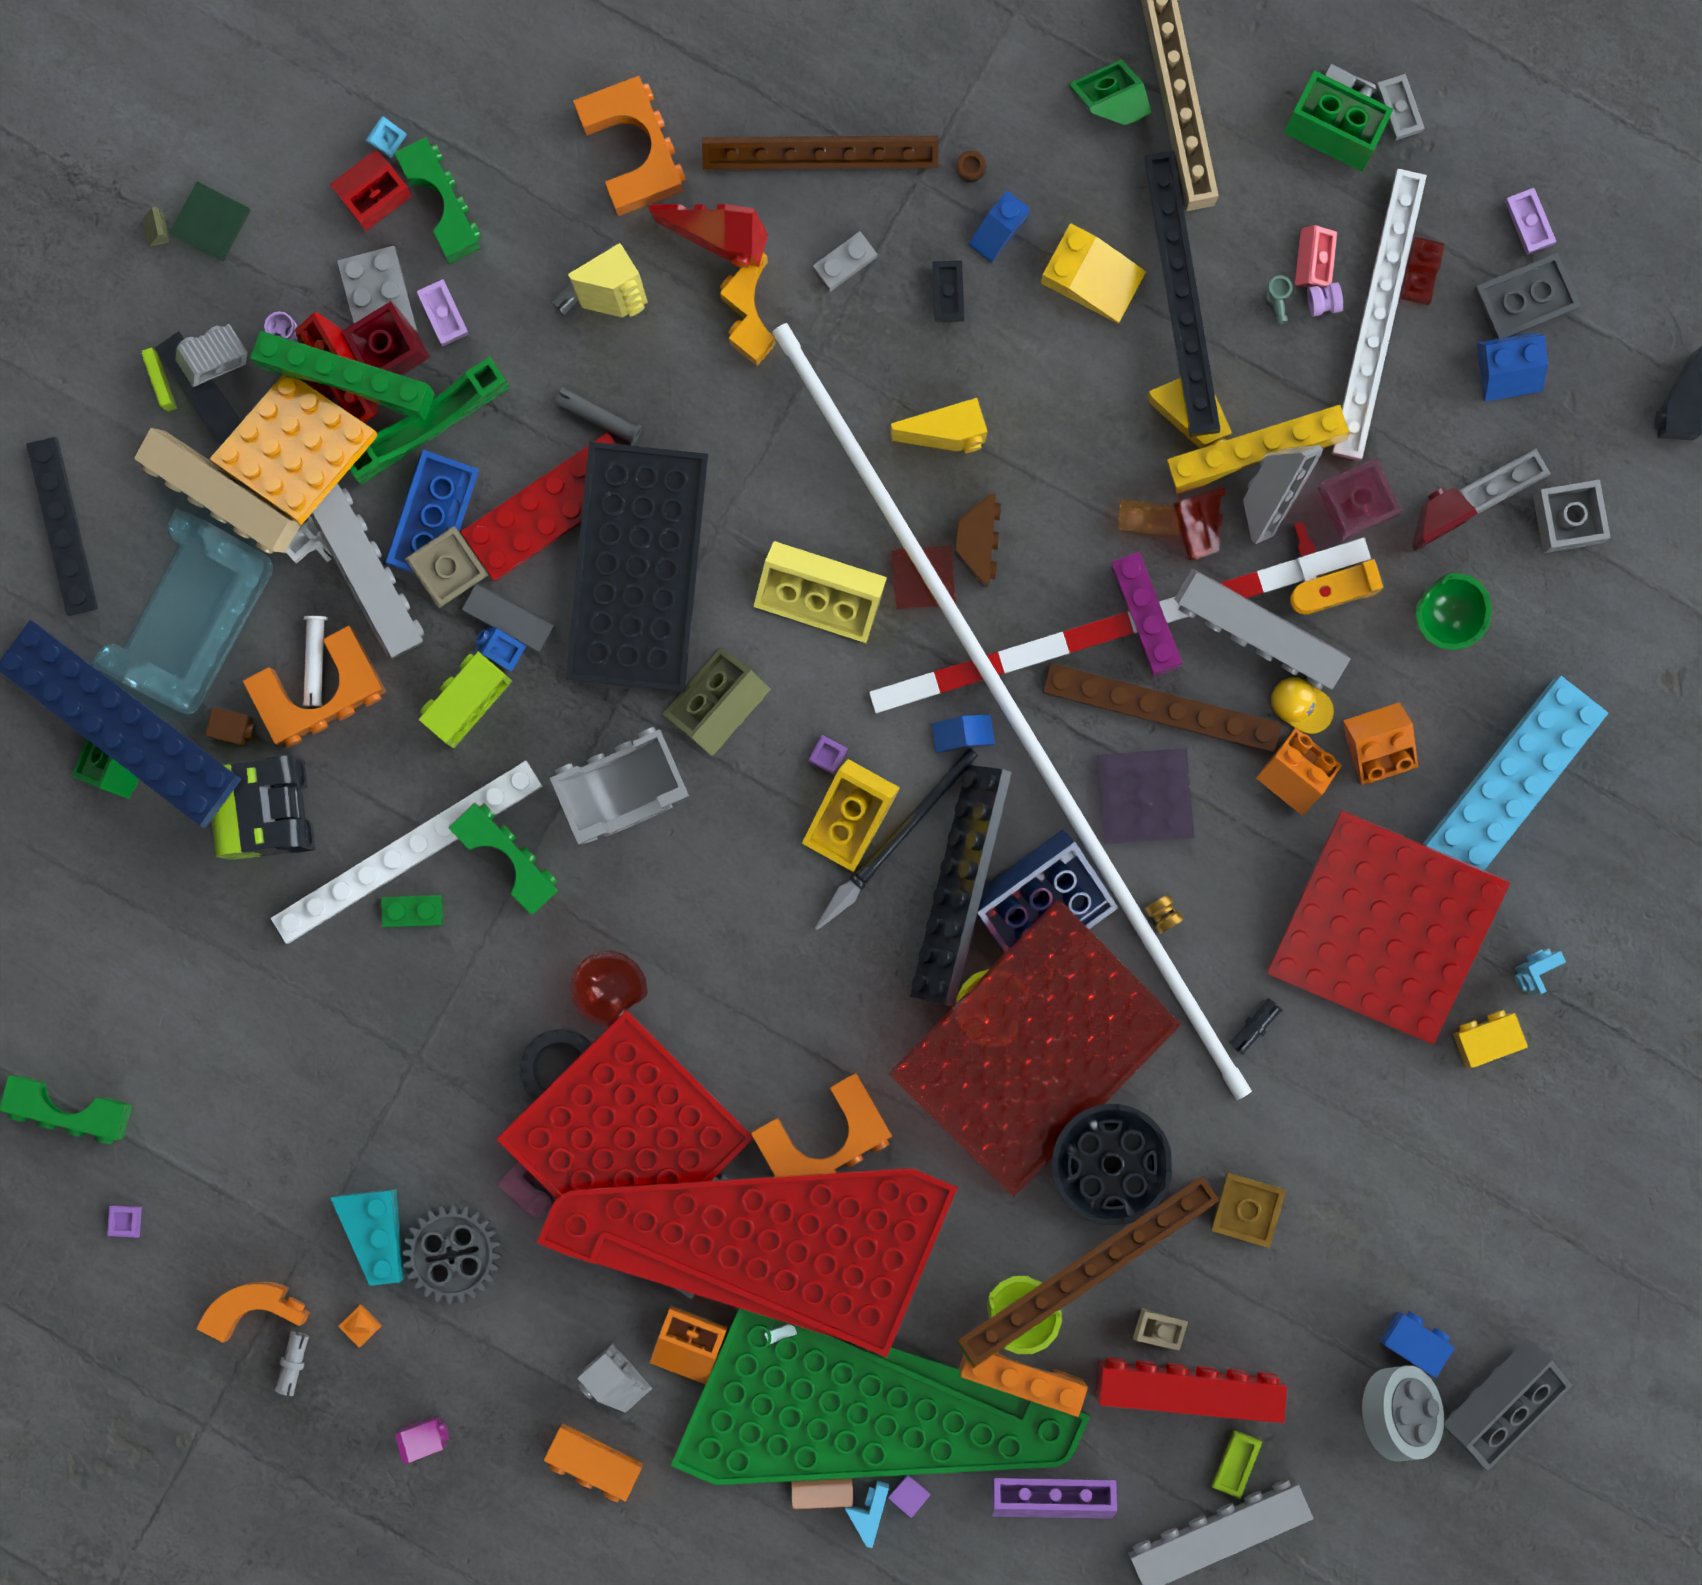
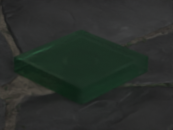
M196 182L169 233L224 262L251 210L249 207Z

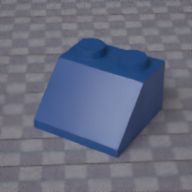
M1533 332L1477 342L1484 401L1543 391L1548 368L1545 335Z

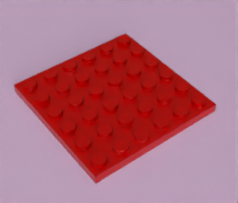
M1340 810L1267 969V974L1434 1045L1508 890L1510 882L1356 815Z
M626 1009L496 1140L558 1199L562 1194L576 1189L712 1181L754 1138Z

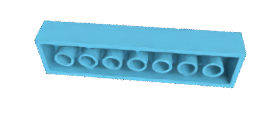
M1563 676L1553 679L1423 844L1485 870L1608 715V712Z

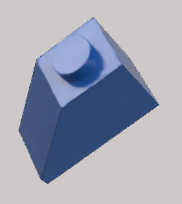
M1006 191L988 213L969 242V245L992 263L1028 219L1030 208L1009 191Z

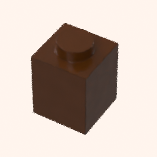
M213 707L205 736L246 747L247 742L252 741L255 734L256 725L253 724L254 718Z

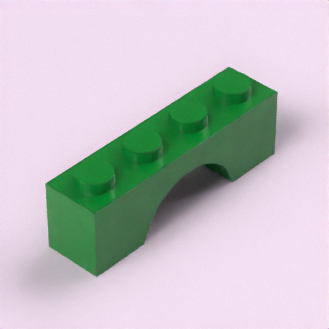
M425 137L394 152L411 187L423 186L431 188L443 198L444 213L433 232L449 264L480 250L481 247L477 240L482 238V235L475 221L470 224L468 223L465 214L470 211L462 195L456 198L452 188L457 185L449 169L443 172L439 162L444 159L437 145L430 146Z
M474 802L448 828L469 850L480 846H491L502 850L509 856L516 871L511 894L533 915L558 891V888L554 885L558 880L548 869L545 868L541 871L534 864L537 858L527 847L521 850L513 842L517 837L505 824L500 828L492 820L496 815L485 803L479 806Z
M8 1075L0 1105V1111L8 1113V1119L25 1122L26 1118L37 1120L36 1125L47 1129H54L55 1125L65 1127V1133L79 1137H83L84 1133L95 1135V1141L112 1144L113 1140L124 1138L132 1108L130 1103L107 1097H97L85 1110L76 1114L68 1113L59 1109L51 1101L47 1092L46 1082L21 1075Z

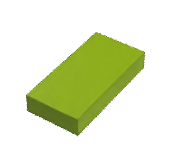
M152 347L143 350L141 354L159 406L167 412L178 409L159 354Z
M1233 1429L1211 1487L1241 1499L1262 1441Z

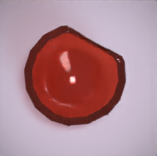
M614 950L594 952L583 959L573 971L570 984L572 1002L579 1014L591 1023L609 1027L626 1009L628 1010L634 1004L639 1003L648 993L646 977L638 963L627 954Z

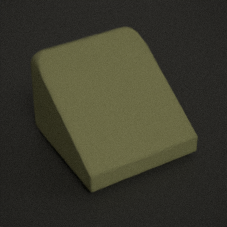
M152 207L143 217L147 244L151 247L169 243L170 241L165 215L159 208Z

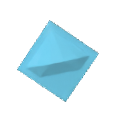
M382 116L365 142L390 159L407 134Z

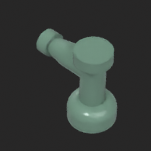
M1282 275L1271 279L1266 294L1267 302L1273 305L1277 325L1288 322L1287 315H1285L1284 299L1289 297L1293 288L1290 279Z

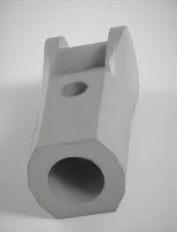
M1333 64L1330 65L1325 75L1350 88L1353 85L1362 88L1360 93L1371 97L1372 93H1376L1378 90L1377 86L1373 83L1356 77Z

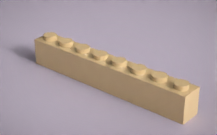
M1141 0L1170 140L1175 153L1185 211L1215 206L1219 195L1177 0Z

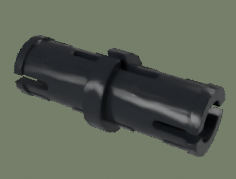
M1268 998L1252 1018L1248 1017L1245 1020L1247 1024L1229 1044L1244 1056L1245 1052L1257 1038L1267 1033L1265 1029L1283 1010Z

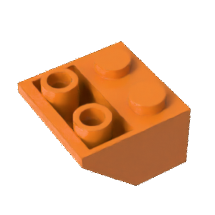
M1400 702L1343 720L1346 742L1362 786L1418 768L1413 723Z
M1295 728L1266 763L1256 779L1303 816L1323 795L1342 765L1330 753L1325 752L1315 744L1308 735Z
M671 1305L658 1337L650 1364L706 1385L728 1327Z

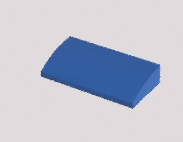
M426 450L420 451L384 564L413 573L404 560L406 557L454 525L460 531L479 469Z

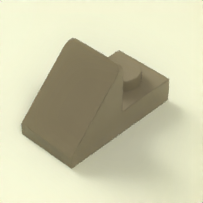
M1142 1307L1133 1340L1180 1351L1188 1321L1159 1314Z

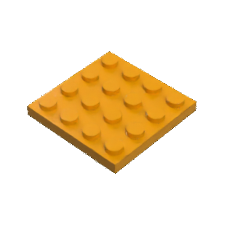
M282 375L212 455L210 461L220 470L302 525L378 435L374 429L300 379Z

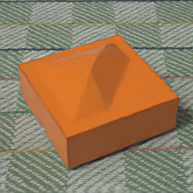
M361 1304L338 1327L360 1348L383 1325Z

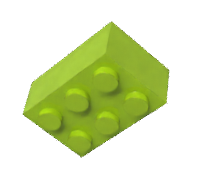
M479 651L475 656L470 654L464 659L460 665L461 672L455 678L449 677L440 688L442 691L440 696L435 701L433 699L429 700L420 711L422 716L419 718V721L452 748L458 745L513 682Z

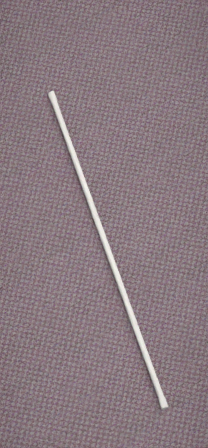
M785 323L772 331V334L785 355L791 360L1221 1071L1223 1079L1236 1100L1245 1097L1252 1090L1239 1069L1233 1064L801 350V346L789 325Z

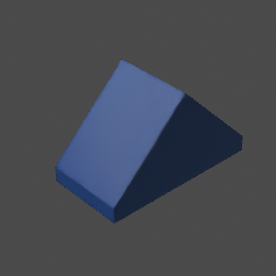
M991 715L960 716L932 723L936 753L995 744Z

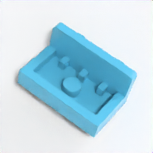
M1541 949L1526 956L1528 962L1515 967L1517 972L1515 980L1521 991H1526L1528 995H1541L1547 992L1539 975L1566 963L1562 952H1551L1550 949L1543 951Z

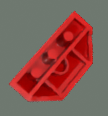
M318 312L310 315L295 329L298 343L357 361L342 333L343 329ZM306 380L311 388L363 423L368 422L377 414L378 404L328 385Z

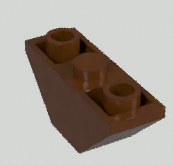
M989 494L964 515L957 524L955 555L984 587L989 586L990 579L996 578L997 562L991 561L992 550H998L999 532H993L994 520L1000 521L1001 503L996 502V494Z

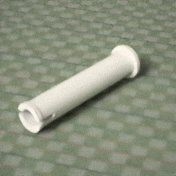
M304 616V620H306L303 706L322 707L324 621H327V617Z

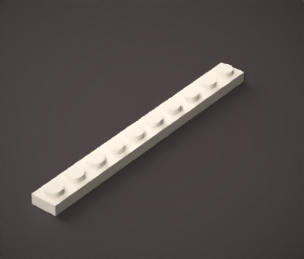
M1397 169L1342 405L1349 436L1347 441L1333 445L1331 455L1357 461L1362 460L1427 175Z
M524 761L271 917V920L285 943L289 944L456 841L458 838L448 827L474 802L479 806L485 803L495 815H498L543 786L529 763Z

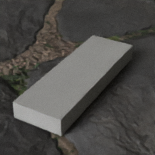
M1534 449L1462 488L1458 492L1475 507L1479 514L1548 477L1550 472L1537 449Z

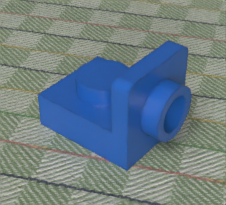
M488 626L486 630L483 629L479 633L475 641L477 646L474 652L477 653L479 651L489 660L512 672L526 645L499 629Z

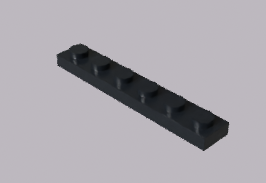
M56 437L27 443V450L66 615L72 616L96 610L98 605L59 440Z

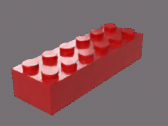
M1106 1357V1362L1098 1361L1095 1398L1101 1406L1284 1423L1287 1385L1280 1380V1377L1275 1376V1373L1257 1371V1376H1249V1374L1245 1373V1370L1228 1368L1226 1373H1218L1214 1367L1200 1365L1196 1367V1370H1188V1368L1184 1367V1364L1166 1363V1367H1157V1365H1154V1361L1136 1360L1135 1365L1127 1364L1123 1358Z

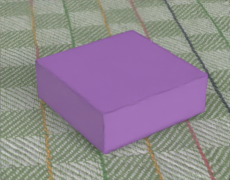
M821 735L808 762L835 776L848 748Z
M110 1205L107 1236L140 1237L142 1207Z
M906 1475L890 1493L888 1498L912 1518L930 1497L931 1493L911 1475Z

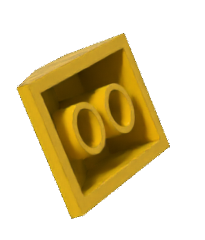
M1070 223L1042 275L1041 284L1119 324L1146 271L1098 237Z
M977 398L891 423L890 428L892 441L956 452L964 450L965 453L981 449V444L985 443L988 433Z
M848 759L839 768L802 844L854 872L888 813L900 787Z

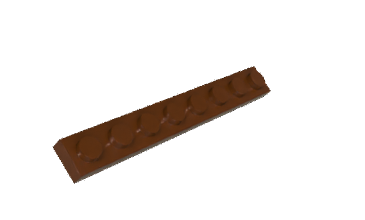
M938 135L702 137L703 169L938 168L939 141Z
M1052 663L1049 666L1043 690L1044 694L1271 753L1275 752L1282 725L1279 722Z

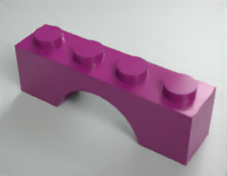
M1140 551L1111 562L1112 573L1121 596L1131 614L1152 677L1155 678L1181 668L1182 661Z

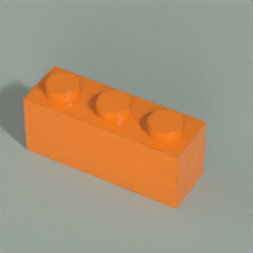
M562 1424L544 1459L545 1462L549 1463L548 1468L560 1475H564L567 1472L576 1477L575 1481L578 1484L589 1489L595 1486L603 1490V1496L614 1502H619L620 1499L626 1502L644 1463L565 1424Z

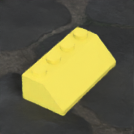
M621 243L568 274L579 304L584 309L623 318L628 314L631 317L640 313L645 308L644 304L648 303L640 274Z
M774 541L765 560L753 607L867 643L887 577Z

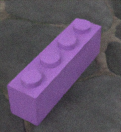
M994 1478L991 1485L992 1517L1113 1519L1117 1512L1116 1480Z

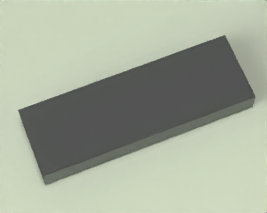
M475 584L462 608V611L491 627L499 629L540 653L555 628L550 623Z

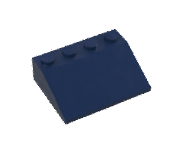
M1062 830L984 886L977 916L1023 978L1119 907L1076 842Z

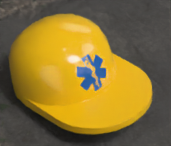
M1299 677L1286 678L1280 681L1272 691L1271 706L1275 714L1299 731L1315 734L1325 730L1330 725L1334 715L1332 701L1324 692L1308 683L1305 679Z

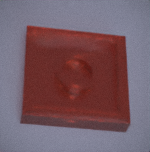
M951 545L921 547L956 604ZM905 549L892 550L896 610L939 607Z

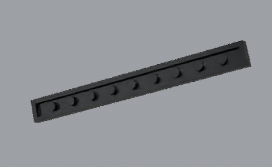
M1170 151L1145 155L1144 161L1190 437L1220 433L1175 153Z

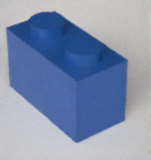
M1398 1311L1379 1342L1434 1378H1437L1455 1349L1454 1346L1448 1343L1450 1337L1435 1327L1432 1332L1424 1328L1422 1324L1425 1320L1411 1311H1408L1407 1315Z

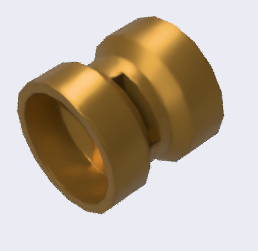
M1170 894L1163 896L1144 908L1147 916L1152 917L1155 921L1154 927L1158 934L1167 931L1184 920L1181 912L1175 910L1173 906L1174 901ZM1169 912V914H1168L1167 916H1165V917H1163V918L1161 919L1160 916H1162V915H1164L1165 913Z

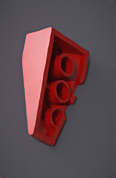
M650 204L649 211L658 224L726 259L735 266L741 268H748L749 265L760 266L768 233L754 208L717 204L716 210H709L703 204H695L693 210H688L679 204Z

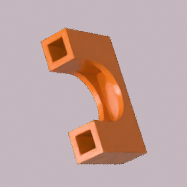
M640 76L573 100L586 136L618 124H630L642 129L651 140L650 154L642 166L634 171L605 181L617 216L683 192L681 182L686 181L680 163L674 165L671 155L675 154V150L670 137L664 138L660 128L665 127L659 110L653 111L650 101L654 100L648 83L642 84Z
M347 626L323 639L339 672L338 690L335 696L324 706L316 709L297 707L288 697L276 671L270 667L243 680L276 745L280 747L285 745L286 748L292 747L302 741L301 736L309 732L317 734L329 727L328 722L337 717L339 721L344 720L355 713V708L362 704H365L366 707L371 706L382 699L380 695L386 693L358 635L351 626Z
M857 1073L830 1087L849 1125L847 1140L844 1146L834 1155L827 1158H811L801 1153L792 1143L778 1117L751 1133L775 1176L836 1173L835 1169L843 1164H846L849 1168L862 1161L863 1157L861 1154L872 1148L875 1153L890 1144L887 1139L892 1137V1134Z
M963 1353L959 1365L960 1375L965 1379L1079 1417L1088 1389L1083 1378L1057 1369H1053V1372L1043 1371L1009 1359L999 1353H996L975 1368H973Z

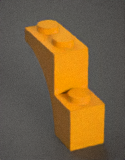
M764 252L759 267L750 265L748 268L740 267V270L734 277L729 275L720 286L722 290L720 292L721 300L744 318L743 321L737 320L728 332L731 335L729 343L756 366L760 364L776 344L775 337L761 322L754 302L758 278L768 263L767 255Z

